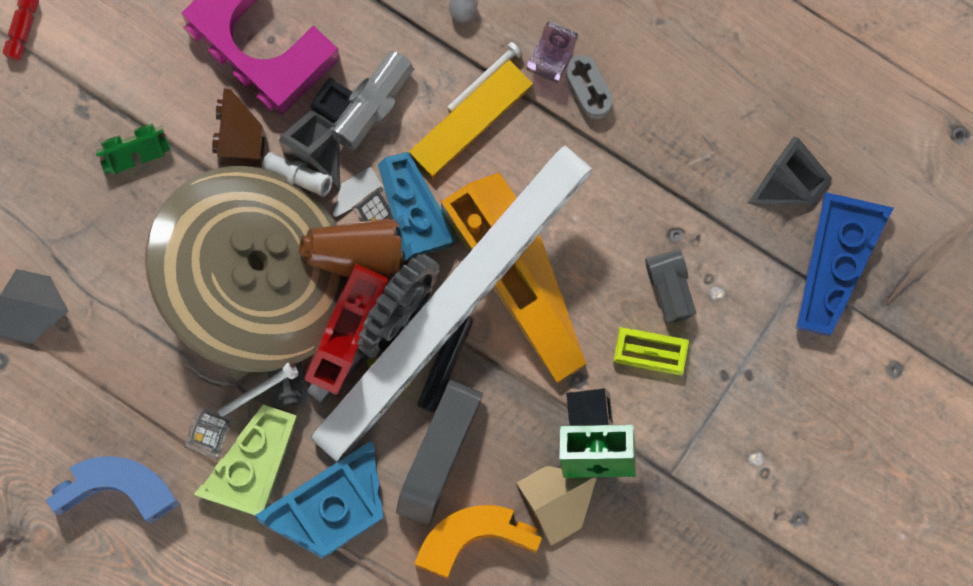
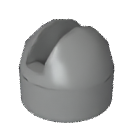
M451 0L449 4L450 14L458 22H467L475 15L478 2L475 0Z

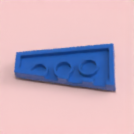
M825 192L795 329L831 336L894 207Z

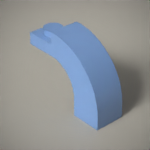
M115 456L96 457L70 467L69 469L76 481L73 483L70 480L62 482L52 489L53 495L46 499L51 510L61 515L94 493L103 490H116L127 494L136 505L144 520L150 524L180 505L170 487L152 470L133 460Z

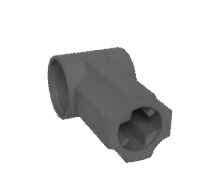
M677 249L645 258L648 276L652 287L657 289L666 322L675 323L695 316L697 312L686 280L688 279V272L681 250Z

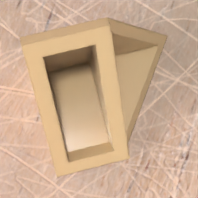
M546 466L516 483L551 546L582 529L597 477L563 478L561 468Z

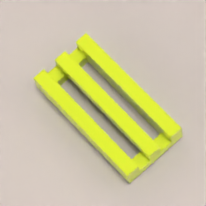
M620 327L613 363L682 376L689 340ZM627 337L680 347V353L624 343V340ZM622 351L678 361V364L672 365L623 356Z

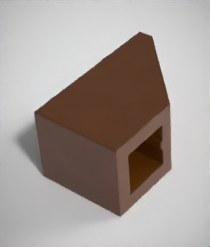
M224 89L223 99H217L216 120L221 121L219 133H214L212 152L217 154L221 165L262 167L266 136L263 126L231 89Z

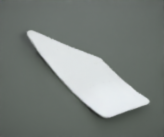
M371 167L341 184L333 213L335 217L358 206L379 190L381 192L384 190L383 185Z

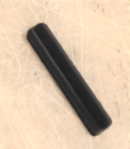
M468 316L441 347L417 402L419 408L428 412L436 410L473 324L472 317Z

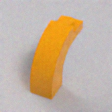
M496 505L472 506L449 515L433 528L424 540L414 565L449 579L460 552L475 540L488 537L498 538L537 553L542 537L536 535L537 528L518 521L516 526L511 525L510 522L514 514L512 509Z

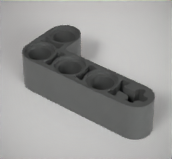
M453 380L449 381L403 484L396 514L425 526H430L445 484L481 403L483 392Z

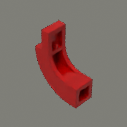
M355 264L319 340L304 380L334 394H338L352 365L358 347L357 342L361 338L359 334L365 328L362 325L370 310L377 304V298L382 295L388 282L387 277Z

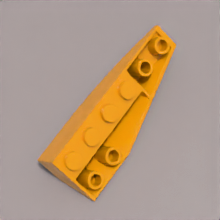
M500 172L470 182L440 201L441 211L470 253L517 197ZM539 234L493 289L555 382L559 383L587 363Z

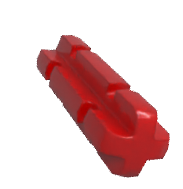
M18 0L16 5L18 10L14 12L7 35L9 40L5 41L3 48L5 57L13 60L22 59L25 50L23 43H27L34 20L32 13H36L39 0Z

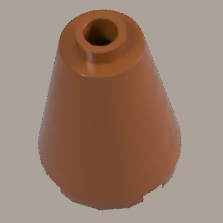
M385 218L312 228L308 230L306 236L302 235L300 238L299 255L304 257L307 265L349 278L355 264H358L387 277L389 280L390 276L398 273L400 265L401 236H394L393 227H399V224L395 219Z

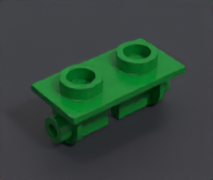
M153 123L133 130L135 136L122 140L120 135L102 141V148L97 149L96 156L105 155L106 159L100 161L104 173L111 172L112 175L135 167L136 165L131 154L138 152L142 164L164 157L165 152L171 149L166 137L162 139L158 137L159 134L163 133V127L154 128Z

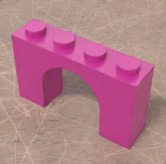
M194 0L181 13L186 23L183 27L184 30L196 42L202 39L210 46L207 50L209 54L220 65H223L225 62L235 70L232 72L233 77L244 88L251 85L259 93L256 96L258 101L270 112L275 108L283 115L340 59L338 48L314 25L282 55L271 59L250 57L240 51L235 45L234 30L240 17L257 0Z

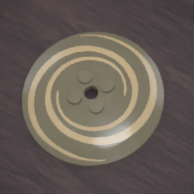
M248 166L221 167L209 170L186 181L172 193L158 211L148 234L145 253L146 276L152 298L160 315L175 335L189 348L202 357L227 368L248 372H269L283 369L286 363H290V365L298 364L314 354L331 313L349 278L307 265L304 257L299 255L300 238L302 235L306 236L309 229L337 225L320 201L306 189L295 184L291 185L286 181L287 178L280 174ZM256 255L260 257L264 264L263 270L257 271L251 268L248 263V256Z

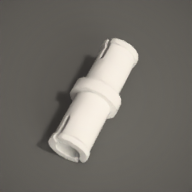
M271 152L263 160L261 169L286 177V181L291 185L295 184L322 197H325L331 189L332 177L308 168L305 162L299 160L293 162Z

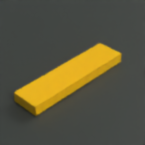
M508 60L409 151V154L433 179L533 87V83Z

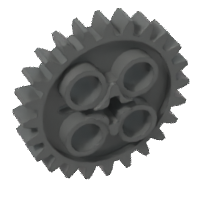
M424 253L422 255L418 254L415 259L412 258L408 266L404 265L401 271L394 275L385 287L384 294L377 298V304L370 310L362 325L365 328L360 332L359 337L361 338L357 342L360 351L373 360L376 357L379 358L427 303L434 289L432 286L438 280L436 276L440 272L438 269L440 265Z

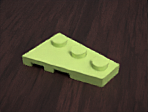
M262 405L238 436L237 441L228 453L214 467V471L194 493V496L254 516L267 508L298 417Z

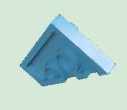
M409 152L385 157L378 163L392 217L399 224V227L395 228L397 235L401 236V249L405 261L416 258L418 254L422 255L424 253L426 255L450 248L459 241Z

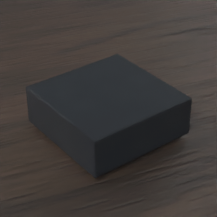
M329 77L311 102L310 107L336 123L351 103L349 98L352 91Z

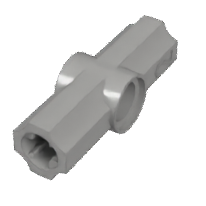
M394 50L387 53L372 75L365 78L354 89L349 98L351 103L330 129L333 138L337 142L351 150L357 148L372 126L382 120L394 106L395 95L415 70L412 67V62Z

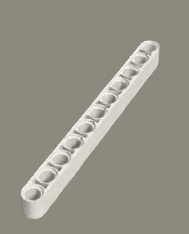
M563 146L324 420L311 439L336 462L345 458L592 173L593 168L569 147Z

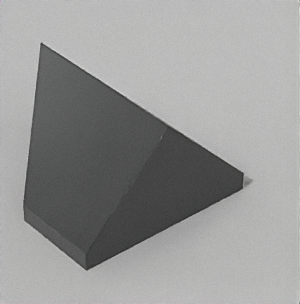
M312 109L281 135L279 143L285 155L295 161L305 162L310 169L331 176L333 180L332 185L340 189V145L330 132L335 122Z
M794 136L748 203L809 204L813 206L832 180V177L802 141Z
M19 269L15 270L0 294L1 338L34 345V342L68 312L50 276Z

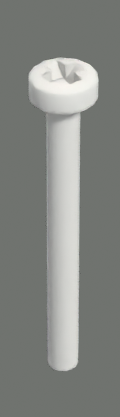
M510 42L507 45L509 50L450 103L447 108L452 112L508 60H511L514 56L517 58L522 56L518 46Z
M286 363L283 370L219 408L218 413L223 417L285 378H296L298 376L297 367Z

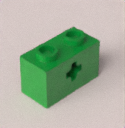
M560 426V464L563 478L636 477L634 426Z

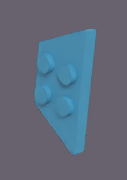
M372 441L368 442L255 515L256 520L322 559L383 519L382 502L379 495V479L374 457V444Z

